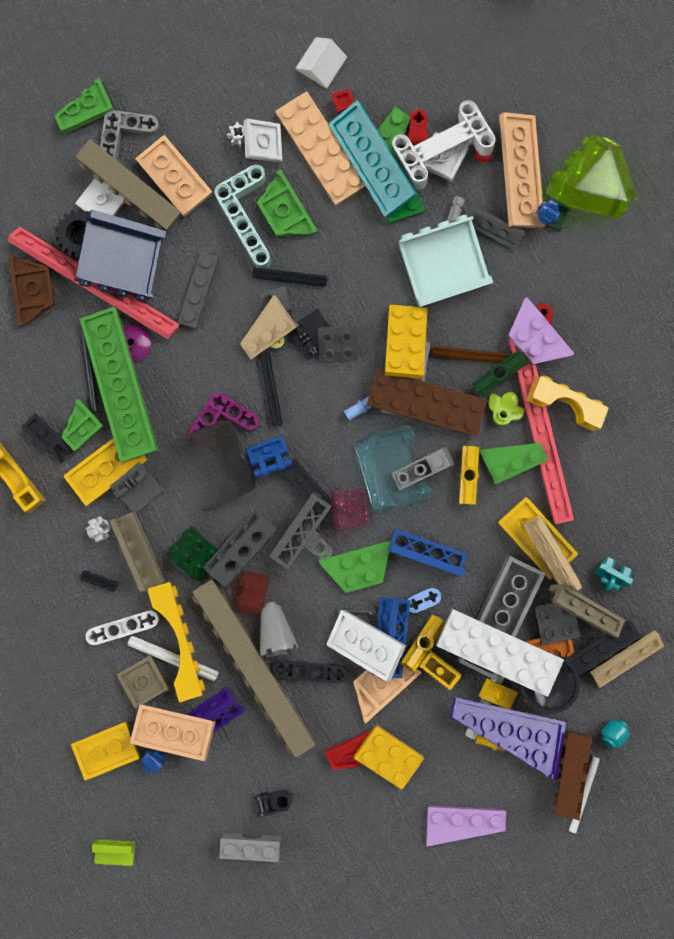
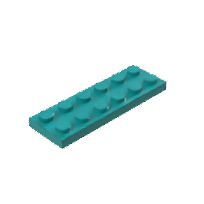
M355 101L328 124L385 217L388 218L417 196L416 191L360 101Z

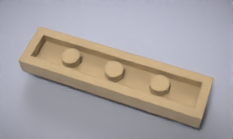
M655 630L592 670L590 673L597 686L601 688L663 648L664 645L660 635Z

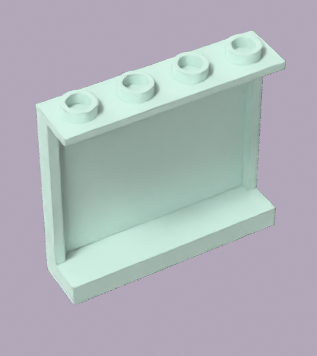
M467 214L456 218V222L449 224V221H444L438 224V228L431 230L429 226L420 229L419 234L413 235L411 232L401 236L402 239L398 241L418 307L493 283L492 277L488 275L472 223L473 216L467 218Z

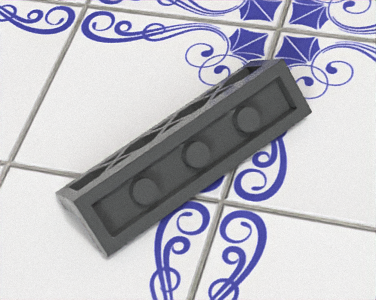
M317 492L312 493L269 557L289 570L332 506L324 501ZM318 502L326 507L322 514L314 515V508ZM312 518V529L304 531L303 524L307 519ZM301 534V545L293 547L292 540L296 535ZM286 550L291 552V559L288 563L281 559Z

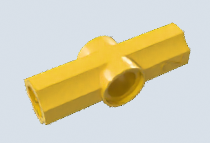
M462 446L459 504L476 505L477 479L479 477V447ZM466 470L473 472V480L468 481L465 479L464 473Z
M431 615L419 635L414 639L413 644L400 662L407 670L414 673L428 651L433 647L434 642L445 625L441 618ZM420 639H424L427 642L426 648L420 646Z

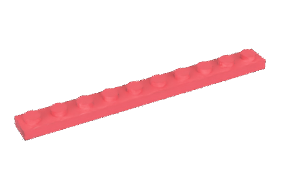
M21 227L8 236V242L79 285L78 281H74L77 261ZM93 285L91 287L81 286L168 340L179 328L180 324L144 302L136 300L134 296H119L116 291L112 290L110 292L100 291L97 286Z
M509 339L511 352L513 354L519 349L512 342V340ZM529 362V364L517 372L533 441L534 443H541L548 457V461L539 464L553 522L556 525L573 521L574 517L547 408H541L526 401L533 380L539 377L536 364L532 365Z

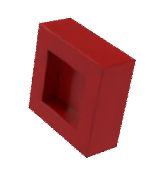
M349 88L332 94V100L338 114L354 103Z

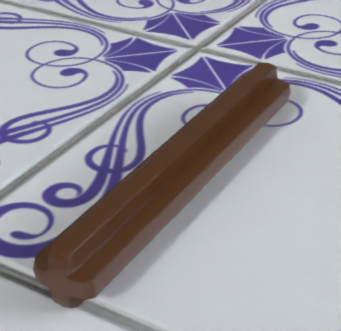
M433 346L432 348L433 357L501 363L507 358L506 353L443 346Z

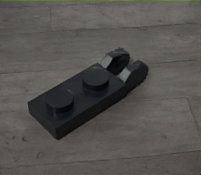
M37 413L22 426L48 453L52 454L61 463L65 459L55 450L59 445L65 452L69 454L73 452L64 442V439Z

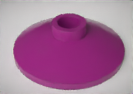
M137 325L123 327L127 343L131 339L134 340V345H128L133 363L146 358L152 345L148 332Z

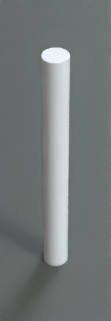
M592 756L586 775L580 819L600 758ZM572 819L569 831L576 833L580 821Z

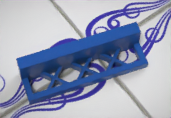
M398 529L394 530L387 551L463 577L466 553ZM397 535L405 536L408 544L402 547L394 545ZM418 541L423 542L426 550L417 553L412 544ZM440 548L444 556L434 559L430 551ZM453 554L461 556L458 567L451 565L448 559L449 556Z
M380 597L377 629L406 645L410 600ZM399 603L403 604L401 614L398 612ZM400 624V632L397 634L396 626ZM405 649L396 667V673L393 674L392 678H402L403 665L400 662L404 658Z

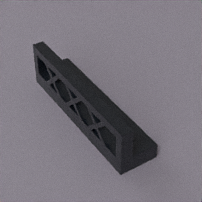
M628 620L623 624L618 638L606 634L567 660L574 665L579 678H581L597 666L602 665L613 656L639 641L641 635L632 622Z

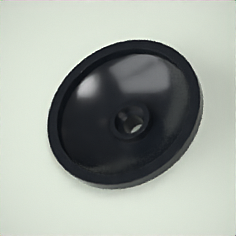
M556 654L553 655L562 658L564 661L548 697L520 684L521 692L527 703L535 710L546 714H556L567 710L576 701L580 691V678L576 668L569 660Z

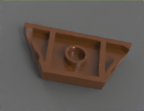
M10 254L8 258L18 326L21 328L55 305L52 278L49 266L34 263L33 261Z

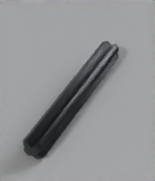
M257 267L253 269V278L323 287L327 285V276Z
M262 352L260 353V360L272 425L275 427L281 426L283 422L270 353Z

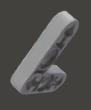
M112 110L106 113L104 117L100 147L107 153V147L110 148L111 156L117 160L122 131L154 135L160 129L159 122L152 115ZM113 117H116L118 121L114 122V129H112V123L110 120H112ZM131 118L137 120V124L134 127L127 125L128 120ZM150 122H153L155 126H152L151 129H149L147 125H149ZM109 134L116 136L113 143L106 142V137Z

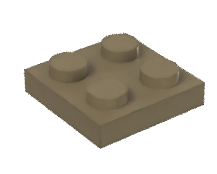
M152 655L116 674L134 708L170 689Z

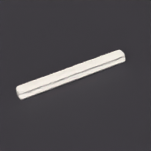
M135 636L130 637L128 646L178 667L180 666V655ZM198 663L200 672H197V674L215 681L218 671Z

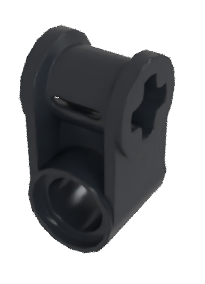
M282 789L255 795L254 800H257L259 810L257 813L258 817L287 811L293 800L291 792ZM284 796L288 799V803L281 804L278 798Z

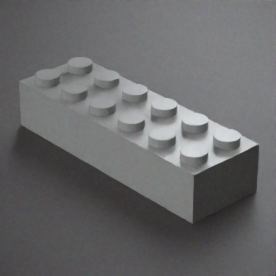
M507 556L476 620L516 637L546 573L511 556ZM462 657L457 659L460 663L494 680L498 675Z

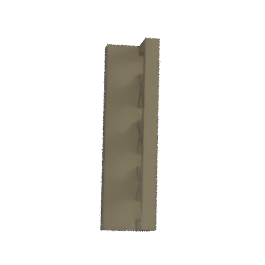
M136 512L110 520V524L139 591H145L148 588L165 582Z
M564 584L550 586L549 590L555 593L552 601L554 604L614 638L619 637L625 622L623 618Z

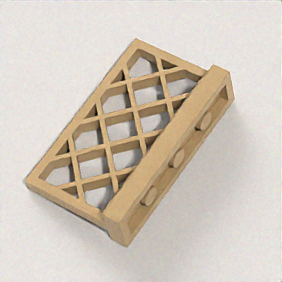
M538 515L523 524L524 529L557 584H564L573 590L581 589L582 586L542 517Z

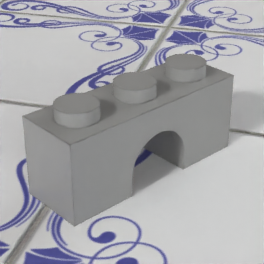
M223 832L220 840L219 859L279 862L281 836L261 835L259 838H246L242 836V833Z

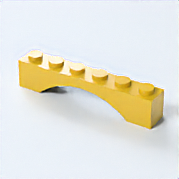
M168 582L148 588L152 608L160 612L169 621L178 638L180 666L174 686L179 703L203 696L202 691H205L203 679L199 680L197 672H200L198 661H194L192 653H195L192 641L188 642L186 636L189 634L187 623H183L181 619L184 612L181 604L177 605L176 597H179L176 585L172 586Z

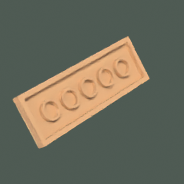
M307 91L275 111L277 117L335 206L366 188L363 180Z
M503 112L499 115L509 227L541 229L545 225L538 221V215L536 214V210L543 202L535 115Z

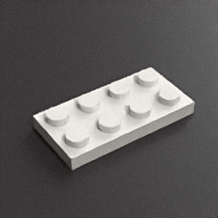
M341 610L326 644L385 681H391L406 646L346 610Z

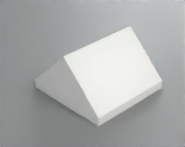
M315 37L297 65L296 70L328 89L346 61L347 56L332 39Z

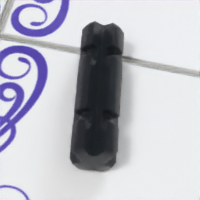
M84 570L80 577L82 581H89L90 584L107 588V590L112 592L116 591L118 587V582L109 581L108 578L95 573L92 574V572Z

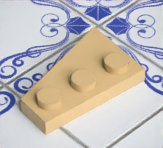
M276 295L271 298L240 343L250 359L255 358L297 328Z

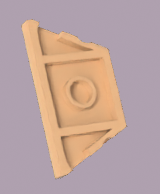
M403 667L402 678H391V681H385L378 676L372 675V672L367 669L360 674L353 682L364 722L367 723L417 678L421 671L417 669L413 673Z

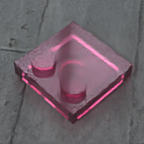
M364 487L330 492L336 530L370 525Z

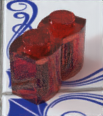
M245 571V574H241L239 585L242 586L241 593H237L235 598V604L238 605L237 609L261 614L269 580L268 575Z

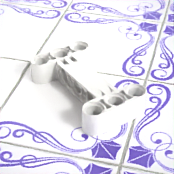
M466 100L461 103L458 114L459 124L415 146L403 134L394 137L392 154L414 189L421 190L427 185L428 171L426 167L471 144L474 145L477 152L482 156H488L492 153L495 136L474 102ZM473 127H479L480 129L475 130ZM487 142L490 145H483L482 143ZM403 145L404 148H398L397 146ZM411 160V161H413L414 163H413V164H408V163H406V161ZM421 176L423 179L417 180L415 177Z

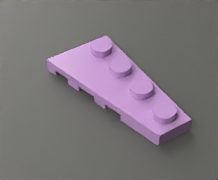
M428 805L426 847L503 832L506 828V810Z

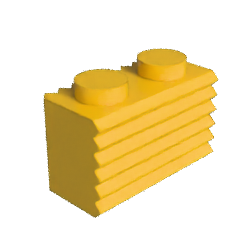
M431 650L428 651L419 665L423 671L425 670L426 673H429L439 683L441 682L448 690H451L462 676Z

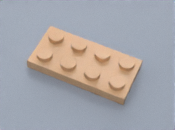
M165 135L135 158L170 202L181 212L183 217L187 216L213 194Z
M140 704L130 744L206 761L215 722Z

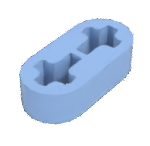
M428 588L408 597L407 600H410V604L412 599L415 601L422 599L423 601L417 605V609L410 607L409 611L418 613L438 604L441 600L439 590ZM430 591L437 593L434 602L431 599L424 600V598L429 596Z

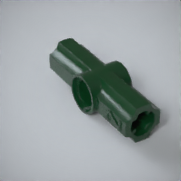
M519 349L501 363L494 365L490 371L472 384L483 397L502 382L508 381L512 375L529 364V361ZM500 368L505 369V375L502 378L496 376Z

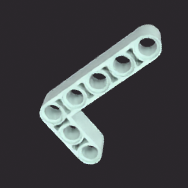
M252 165L216 186L215 196L254 265L257 268L267 269L271 264L269 252L238 199L261 187L266 181L262 166ZM254 173L261 174L259 179L252 178ZM239 182L245 183V186L243 188H237L236 184ZM224 191L229 193L225 198L219 196ZM233 207L238 208L237 213H235V214H230V213H229V210H230L231 208H233ZM242 223L248 225L245 230H239L238 226ZM254 239L257 241L255 246L247 245L249 240ZM261 255L267 257L263 263L257 261V258Z

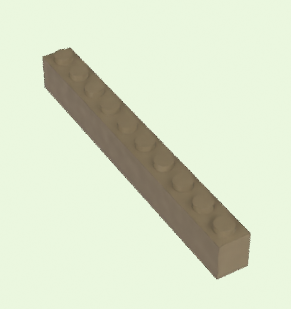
M211 579L192 591L194 602L197 606L201 605L204 610L202 614L205 620L213 624L215 636L223 640L225 652L228 656L232 655L234 658L233 664L238 672L242 671L245 678L243 680L249 689L252 687L256 693L254 695L255 700L266 709L264 711L265 716L269 722H274L276 734L279 738L283 737L287 743L285 748L290 755L294 754L295 758L314 747L316 745L315 739L267 662L260 656V651L215 579Z

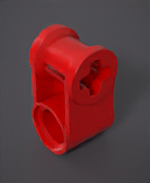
M420 109L412 112L409 123L408 138L412 145L415 146L427 140L428 135L427 114ZM416 118H420L421 123H417Z

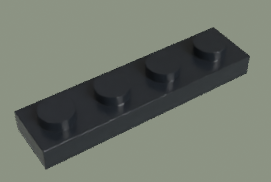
M294 459L291 461L292 465L286 467V470L281 472L306 500L310 498L312 493L317 492L324 501L332 506L324 520L333 528L346 515L303 466ZM318 502L314 509L319 514H322L326 507Z

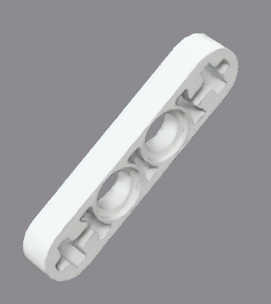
M149 610L89 629L86 633V640L91 645H98L147 630L158 625L160 616L156 611ZM148 614L155 616L153 624L146 622L143 623L144 628L141 627V620L148 618ZM130 619L137 622L135 630H130L127 627V622ZM111 625H116L119 629L116 636H112L109 633ZM104 627L105 635L98 637L97 641L95 639H91L93 631H95V633H101L103 632L102 628Z

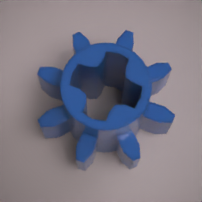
M552 200L548 203L543 201L536 210L538 221L544 225L548 222L553 224L560 215L558 204Z
M150 749L141 759L144 763L141 768L147 774L150 771L156 773L165 763L162 760L164 754L159 750L154 752Z

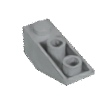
M442 448L391 474L400 491L455 464L447 448Z

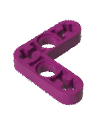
M215 393L210 397L190 429L189 436L196 443L204 442L221 415L249 431L256 430L260 422L259 418L251 411L225 395ZM221 397V401L226 405L228 402L231 403L227 406L225 413L223 412L225 408L221 405L215 407V398L219 399ZM232 407L240 409V414L237 417L230 416L229 411ZM244 411L247 412L244 416L248 419L254 417V422L256 423L254 426L250 425L248 427V423L244 419H242V422H239ZM206 413H211L214 416L213 421L209 424L203 421ZM200 422L204 426L209 427L207 431L203 428L201 432L202 438L198 437L195 439L196 435L193 433L195 430L199 431L201 429V426L198 425Z

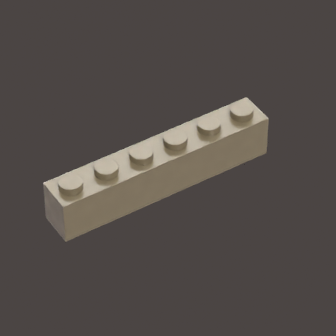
M91 139L75 156L79 162L77 165L85 172L88 170L94 174L92 177L100 184L103 182L109 186L108 190L115 196L121 195L126 205L130 208L133 206L139 210L138 214L145 220L148 218L152 220L155 228L169 233L181 218V212Z

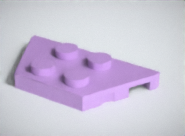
M528 297L523 300L508 337L532 365L571 357L574 352Z

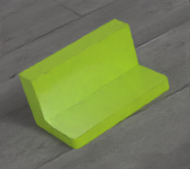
M96 839L92 844V852H95L94 863L132 866L134 864L135 841Z

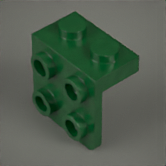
M191 525L183 531L179 540L169 547L166 554L172 563L194 580L200 582L208 574L203 566L219 549Z

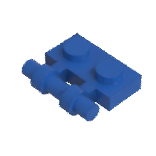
M283 436L246 448L252 467L260 465V469L254 471L256 478L269 476V473L277 470H286V467L292 465L290 458L282 459V457L289 455ZM276 459L277 463L266 466L267 462Z

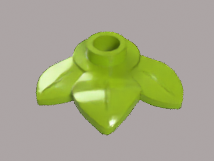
M508 392L502 398L495 393L490 395L488 407L493 412V420L497 425L505 426L511 421H518L523 417L525 409L517 406L518 397L515 392ZM500 414H504L506 418H502Z

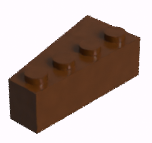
M569 731L568 735H564L562 746L566 747L565 755L561 754L559 765L563 767L562 774H558L557 786H560L559 794L555 793L554 805L557 806L556 816L580 821L592 735Z

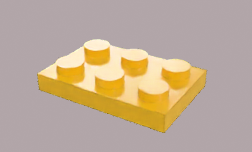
M127 721L71 744L85 781L140 758L136 745L130 744L132 734Z
M375 725L355 753L354 759L402 790L424 760V756L378 725Z

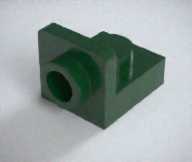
M553 199L552 201L558 204L560 215L553 224L548 222L545 226L560 232L571 205L562 199Z

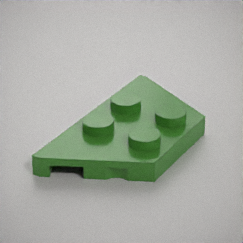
M278 170L276 177L268 185L266 192L257 202L276 237L317 234L316 227L282 170Z
M390 541L318 561L345 593L383 583Z

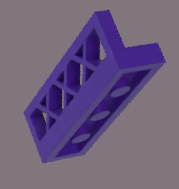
M226 687L187 715L210 721L220 718L215 723L214 733L243 713L244 709L235 700L231 690ZM233 705L236 707L232 712H226Z

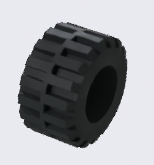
M78 209L77 213L75 210H71L70 215L65 213L63 215L65 218L63 220L59 219L58 223L60 225L55 228L58 232L55 234L58 246L65 254L78 261L81 244H73L72 236L77 229L85 227L87 213L89 212L87 210L84 212L82 209Z

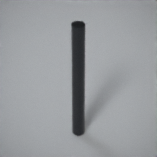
M83 336L81 340L91 412H98L93 364L85 336Z

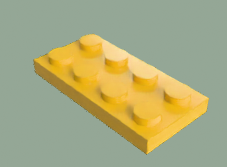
M389 305L385 375L423 379L427 308Z
M113 438L63 476L84 505L88 507L111 489L110 485L138 462L143 465L149 460L146 456H142L121 463Z
M525 497L497 523L540 571L546 573L545 576L550 580L553 576L524 529L523 524L540 515L568 563L578 553L535 505Z

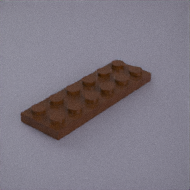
M377 368L366 406L477 437L487 400L410 377L385 375V370Z

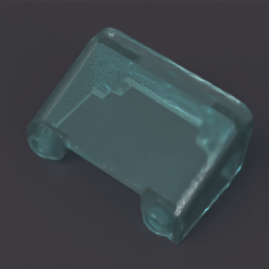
M410 424L372 433L356 441V452L372 506L377 513H383L432 498L430 486L424 481L417 482L399 491L391 474L413 463L408 447L414 440V432Z

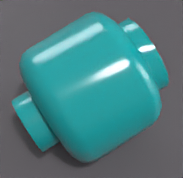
M620 719L618 721L609 720L600 732L601 741L611 749L621 748L630 737V732L627 729L628 725Z

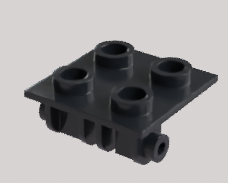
M318 308L299 322L295 321L294 323L297 328L289 333L308 361L319 354L318 328L331 327Z

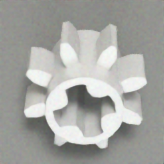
M236 122V125L233 127L229 126L231 133L227 134V138L232 139V146L237 144L241 148L242 144L245 143L244 125H239Z
M101 516L88 521L90 526L86 530L89 538L95 539L98 542L109 537L107 533L111 528L108 521L102 519Z

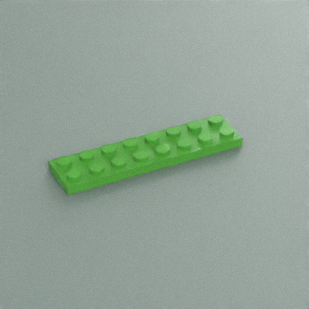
M114 306L80 318L120 462L125 463L157 452L158 447L118 309Z

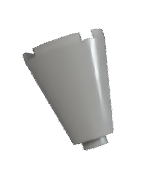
M276 602L264 604L265 607L261 609L260 656L274 657L287 654V650L291 648L292 652L298 650L297 641L281 606L276 605Z

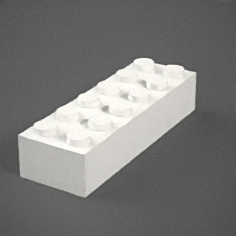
M451 609L436 643L438 647L547 697L564 661L558 656L454 609Z

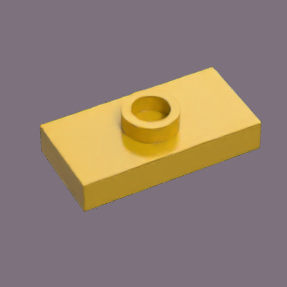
M487 678L479 697L510 709L518 692Z

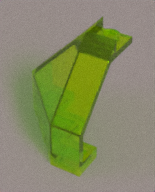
M598 133L587 135L582 141L584 145L579 151L574 150L565 160L566 166L561 171L557 170L552 175L546 194L569 207L620 219L622 214L628 209L629 201L637 199L621 147Z

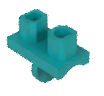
M609 557L605 558L595 568L593 573L602 577L600 582L605 584V591L609 592L611 588L617 591L619 588L625 589L633 582V579L630 578L632 569L626 566L620 567L619 571L613 569L616 562Z

